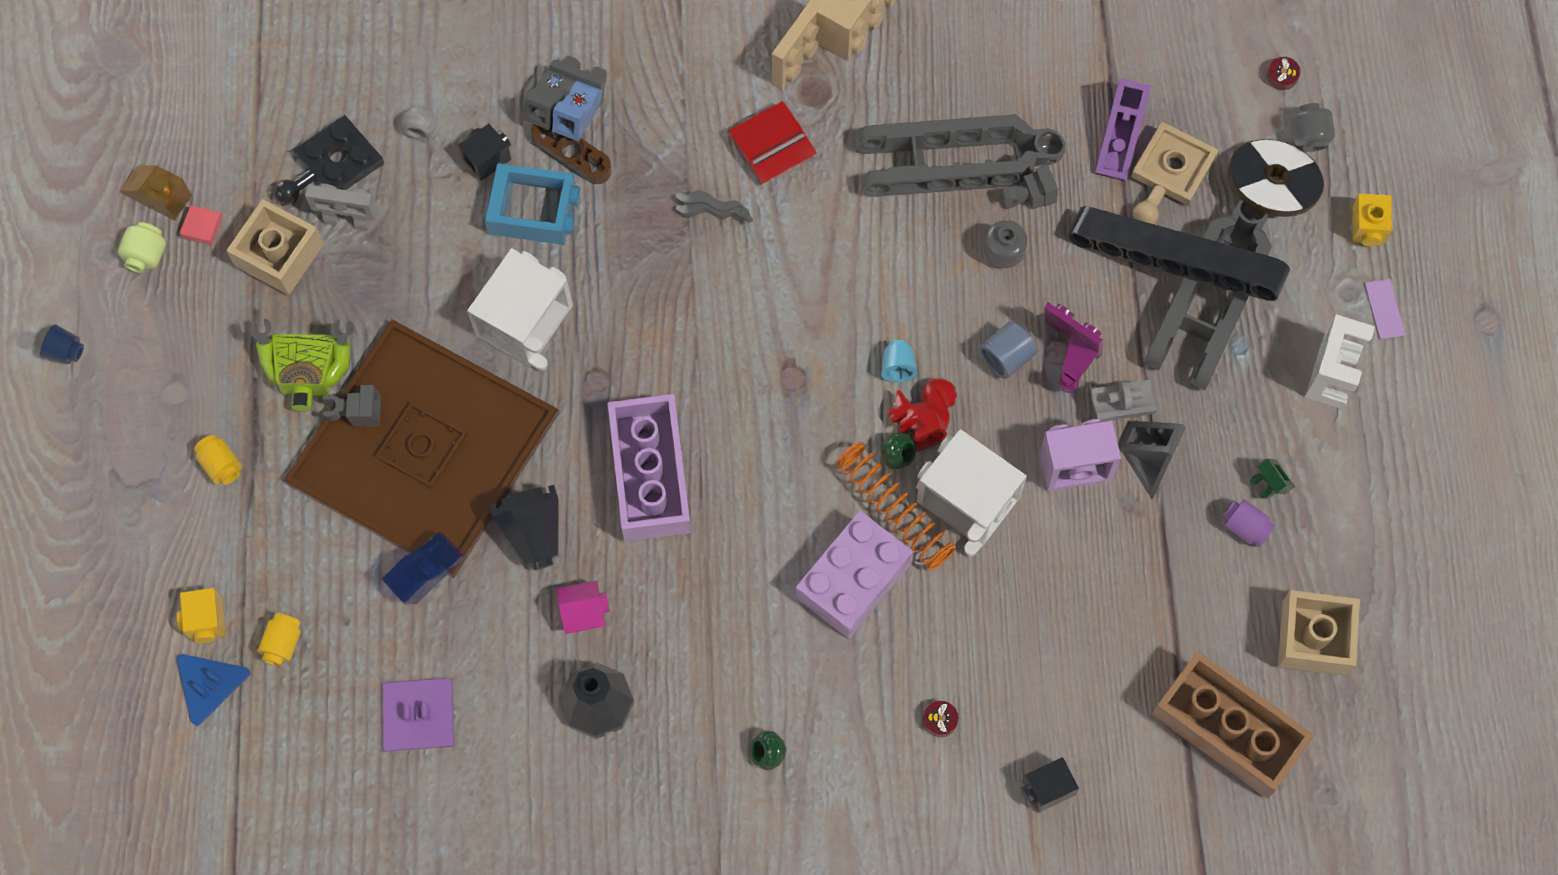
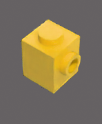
M1359 193L1352 206V242L1362 243L1369 247L1385 244L1392 232V195Z
M215 588L180 593L181 611H177V625L180 632L183 631L191 641L198 644L211 643L215 641V637L226 636L223 598Z

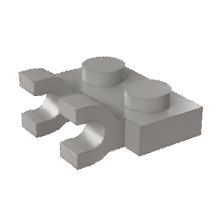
M320 184L319 186L308 185L305 197L311 210L322 213L324 224L337 226V214L353 217L356 229L368 231V219L374 220L377 211L372 194L362 189L341 190L329 184Z

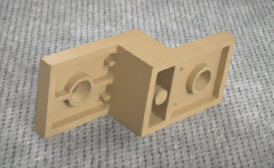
M810 0L772 52V84L783 90L789 81L794 82L800 74L801 64L806 58L810 59L815 54L818 45L849 61L855 52L859 53L863 49L870 30L878 28L887 6L892 7L897 0Z

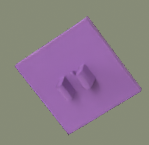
M452 678L383 683L384 752L454 747Z

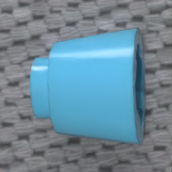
M903 340L890 342L884 349L881 376L883 379L895 383L914 379L918 375V369L913 348Z

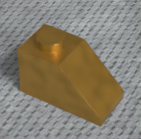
M157 165L137 166L120 190L123 195L174 221L192 197L183 178Z

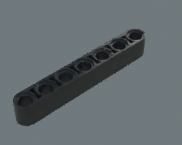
M1082 206L1079 209L1067 233L1068 240L1077 247L1266 301H1276L1290 273V267L1284 261L1275 257L1089 206Z

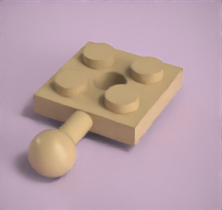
M1161 122L1131 175L1132 178L1153 188L1147 200L1135 206L1133 218L1155 224L1159 217L1157 207L1165 194L1188 206L1219 150ZM1170 158H1177L1182 161L1183 167L1172 169L1166 161Z

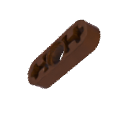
M535 124L533 125L532 135L534 143L539 149L592 184H603L609 180L612 168L610 159L606 154L582 138L576 141L553 131L554 139L549 136H545L542 139L541 132L548 133L550 130H553V125L549 130ZM569 145H576L581 149L580 153L572 158L566 157L563 154V150ZM589 163H591L594 166H599L601 163L603 171L595 170L594 172H592L591 165Z

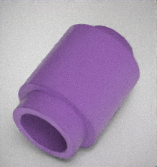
M1245 499L1240 504L1234 500L1222 516L1227 520L1224 527L1249 545L1254 543L1260 547L1275 528V525L1269 521V516Z

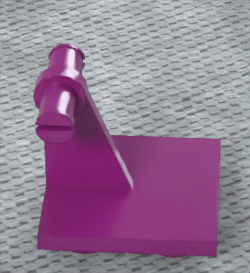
M1048 302L1044 307L1045 322L1070 339L1059 383L1065 392L1073 393L1079 386V379L1096 357L1100 359L1103 355V339L1100 338L1101 332L1091 324L1085 322L1084 325H1081L1073 319L1074 314L1061 304H1057L1055 307Z

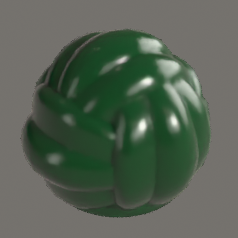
M905 433L890 435L880 447L881 457L885 465L891 469H901L910 465L916 453L914 442Z
M763 731L752 740L750 756L752 761L761 769L773 770L785 759L787 748L784 740L776 732Z

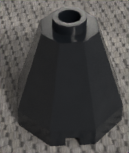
M555 485L548 486L549 493L543 494L542 488L539 487L501 499L503 506L499 508L495 502L489 504L492 517L525 566L533 565L534 570L554 565L552 559L559 556V498Z
M599 663L571 673L559 698L569 727L594 739L603 737L611 731L615 732L623 729L635 703L624 674Z

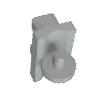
M1150 380L1130 383L1122 381L1117 385L1091 388L1090 390L1096 419H1101L1102 422L1151 415L1157 412Z

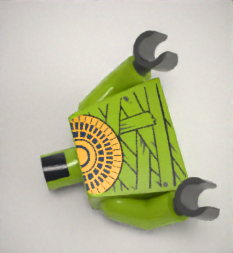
M338 319L331 324L330 332L332 335L273 334L272 340L268 339V334L272 329L269 320H264L265 333H259L256 330L254 321L250 324V334L259 340L256 343L260 365L271 384L278 386L283 395L292 396L291 408L299 412L310 411L312 396L329 395L331 387L336 385L349 369L351 343L347 341V337L351 336L355 329L351 321L346 324L345 334L339 330L340 322Z

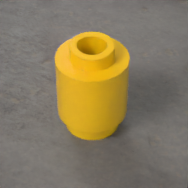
M209 435L196 444L194 448L196 460L214 484L227 485L239 477L242 463L224 439L218 438L216 435Z
M275 613L273 620H268L257 650L259 654L263 655L261 659L263 662L277 667H281L283 662L290 663L301 634L299 629L301 622L298 619L285 614Z

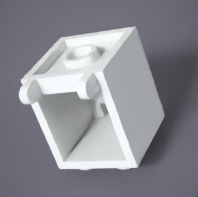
M511 248L467 312L475 335L523 364L542 371L547 368L548 362L540 353L573 306L566 276L560 270L554 267L548 269L539 264V261L526 251L519 253Z
M960 429L954 437L948 435L938 449L940 455L934 463L928 461L920 470L917 476L920 480L916 486L918 489L917 502L967 537L969 541L964 547V552L967 556L972 557L985 545L1021 498L1027 475Z

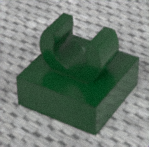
M1267 458L1257 467L1261 473L1255 474L1250 479V483L1253 485L1258 484L1261 480L1266 481L1267 490L1259 495L1261 499L1271 498L1275 493L1285 495L1295 488V485L1276 459Z

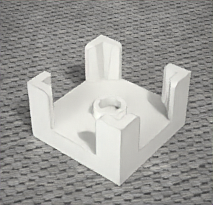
M1335 315L1321 341L1305 398L1340 409L1345 408L1348 395L1326 386L1331 384L1350 391L1356 390L1362 372L1340 363L1342 361L1356 365L1363 345L1343 339L1344 334L1369 342L1372 339L1375 326Z

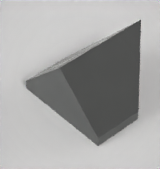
M1131 421L1119 446V450L1126 457L1151 499H1153L1186 427L1183 424Z

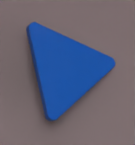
M185 654L177 656L191 722L195 726H199L250 676V670L246 667Z

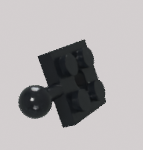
M344 115L293 149L295 156L307 171L293 181L289 179L279 181L274 187V197L283 205L293 204L298 200L300 190L315 180L319 184H329L337 189L347 190L384 165L383 157L348 117ZM336 152H345L347 154L346 159L341 162H334L330 158Z

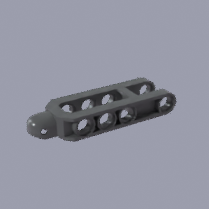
M1016 114L869 125L860 128L856 132L857 149L861 153L911 152L912 166L889 167V170L874 171L860 175L862 194L870 197L1020 186L1023 183L1024 176L1031 174L1035 166L1052 165L1059 162L1064 156L1066 148L1064 138L1060 133L1049 128L1033 130ZM1009 144L1015 148L1017 161L1004 162L985 160V163L960 165V162H953L951 166L928 167V164L925 165L923 150Z
M1240 200L1232 216L1211 220L1203 238L1224 244L1228 243L1238 248L1268 256L1272 246L1266 233L1263 231V226L1269 214L1262 213ZM1184 277L1144 364L1160 370L1179 329L1197 336L1209 343L1190 384L1205 391L1249 296L1233 291L1221 319L1215 327L1187 314L1201 282Z

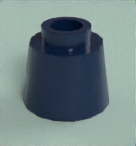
M54 324L44 337L40 356L43 359L70 364L72 361L77 362L80 359L84 350V344L80 343L78 336Z

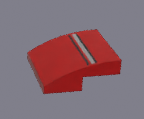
M783 101L727 131L742 159L745 158L760 185L817 154L802 127Z

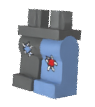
M568 55L561 62L553 59L549 69L543 74L540 83L534 91L529 90L524 97L523 120L548 130L553 125V132L579 141L598 107L604 101L607 71L597 66L593 67L589 73L580 70L581 63L578 59ZM539 108L545 110V117H539L535 114V111ZM566 120L575 122L574 128L566 127L563 122Z

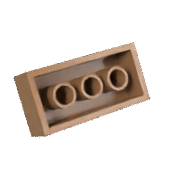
M1198 651L1152 713L1155 718L1266 799L1275 792L1315 736Z

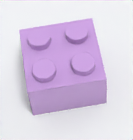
M1101 419L1086 421L1082 426L1069 428V425L1062 424L1050 428L1049 431L1045 432L1039 452L1047 491L1113 481L1121 461L1113 421L1102 422Z

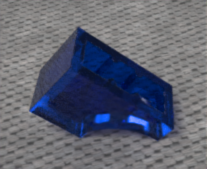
M438 532L422 547L409 555H405L382 580L403 604H417L464 556L442 532Z

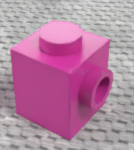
M597 581L557 588L558 606L565 634L605 626L604 613L610 612L607 593L599 592Z

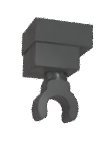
M1049 165L1038 167L1036 172L1025 175L1023 187L1011 186L1003 189L1004 196H1002V200L1006 209L1015 207L1026 199L1029 200L1032 210L1057 203L1058 187Z
M361 385L360 393H347V401L339 399L335 395L323 397L328 405L336 404L334 410L322 413L326 420L335 421L341 418V416H346L353 427H380L381 394L374 385Z

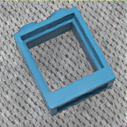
M497 163L485 219L489 235L565 245L567 234H572L574 228V215H571L573 205H578L580 198V186H576L574 174ZM513 183L562 190L555 223L506 217Z

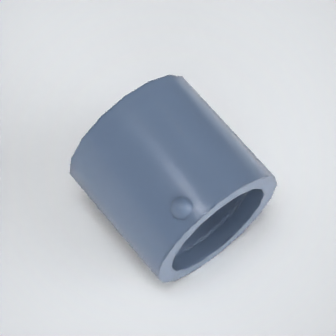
M1012 321L1006 323L979 346L980 355L985 363L996 375L1003 379H1008L1037 354L1036 346L1031 337L1021 326Z

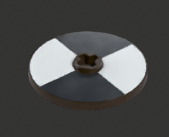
M1259 139L1245 143L1234 152L1228 165V179L1237 196L1250 207L1272 216L1291 217L1303 214L1311 210L1318 203L1323 192V175L1316 162L1300 148L1283 141Z

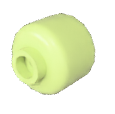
M144 222L129 226L125 230L118 247V255L125 261L124 266L137 273H142L144 269L152 270L156 268L166 247V241L161 236L162 231Z

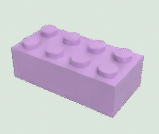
M674 394L607 402L621 526L625 542L692 533Z

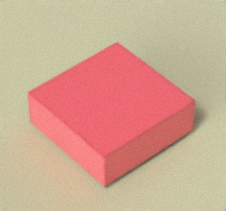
M190 205L179 234L183 239L213 246L223 216L220 212Z

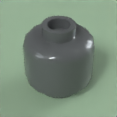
M1319 103L1300 106V112L1295 113L1291 117L1293 142L1296 146L1303 148L1304 152L1327 149L1329 147L1328 143L1335 138L1332 112L1326 108H1320Z
M1003 220L996 222L989 228L985 236L984 253L987 260L999 268L1014 267L1022 261L1027 248L1025 230L1013 221Z

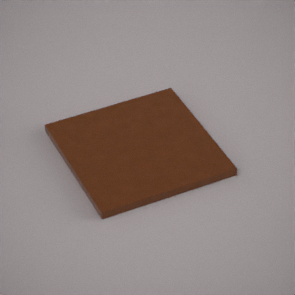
M391 319L339 396V399L347 401V393H360L361 385H374L381 394L380 427H353L346 416H341V418L335 421H328L324 418L283 479V482L430 566L455 578L493 518L489 504L495 502L498 508L501 506V499L508 495L560 412L558 408ZM336 404L333 405L330 411L335 409Z

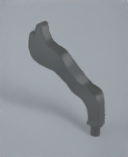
M701 190L690 194L677 193L675 195L677 201L683 204V206L677 205L675 207L676 211L683 217L690 218L700 213L708 212L718 219L738 216L742 221L744 219L748 223L753 221L749 210L738 201L722 202Z

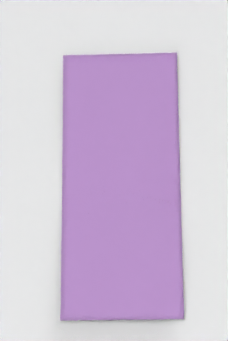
M1391 279L1366 282L1365 285L1380 339L1405 336Z

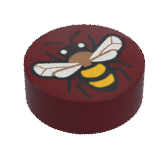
M1276 58L1269 66L1267 79L1277 89H1291L1297 84L1300 77V66L1292 58Z
M935 701L925 710L923 717L924 727L935 737H947L957 727L958 712L949 702Z

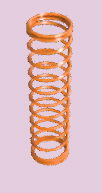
M864 442L855 443L838 458L836 467L841 469L843 474L851 473L850 483L860 482L858 487L859 493L869 492L867 502H878L876 512L883 513L887 511L885 522H895L893 530L896 533L905 531L902 541L905 543L914 541L911 550L914 553L923 550L920 562H927L926 568L929 571L935 570L952 556L956 546H954L953 542H949L932 557L923 560L927 550L944 535V532H940L927 545L914 550L918 540L935 525V522H931L920 534L905 540L909 530L925 517L926 512H922L908 526L896 530L900 520L917 506V502L912 503L898 517L887 520L892 509L908 496V492L902 494L891 506L879 510V506L884 498L895 491L900 483L897 482L892 485L881 497L870 500L873 491L891 476V473H886L873 487L862 491L861 487L865 480L881 468L882 463L876 464L863 478L853 481L852 478L855 472L873 457V453H870L855 468L844 471L866 449Z

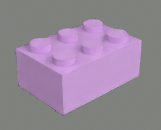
M859 511L796 586V599L849 640L912 564L914 551L863 512Z

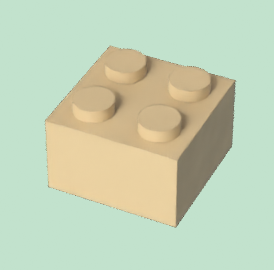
M262 199L226 252L236 268L290 295L324 245V242L317 227Z
M1290 590L1282 601L1278 667L1348 676L1356 667L1360 599Z

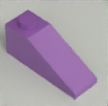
M1119 79L1095 173L1127 180L1151 89L1150 85Z

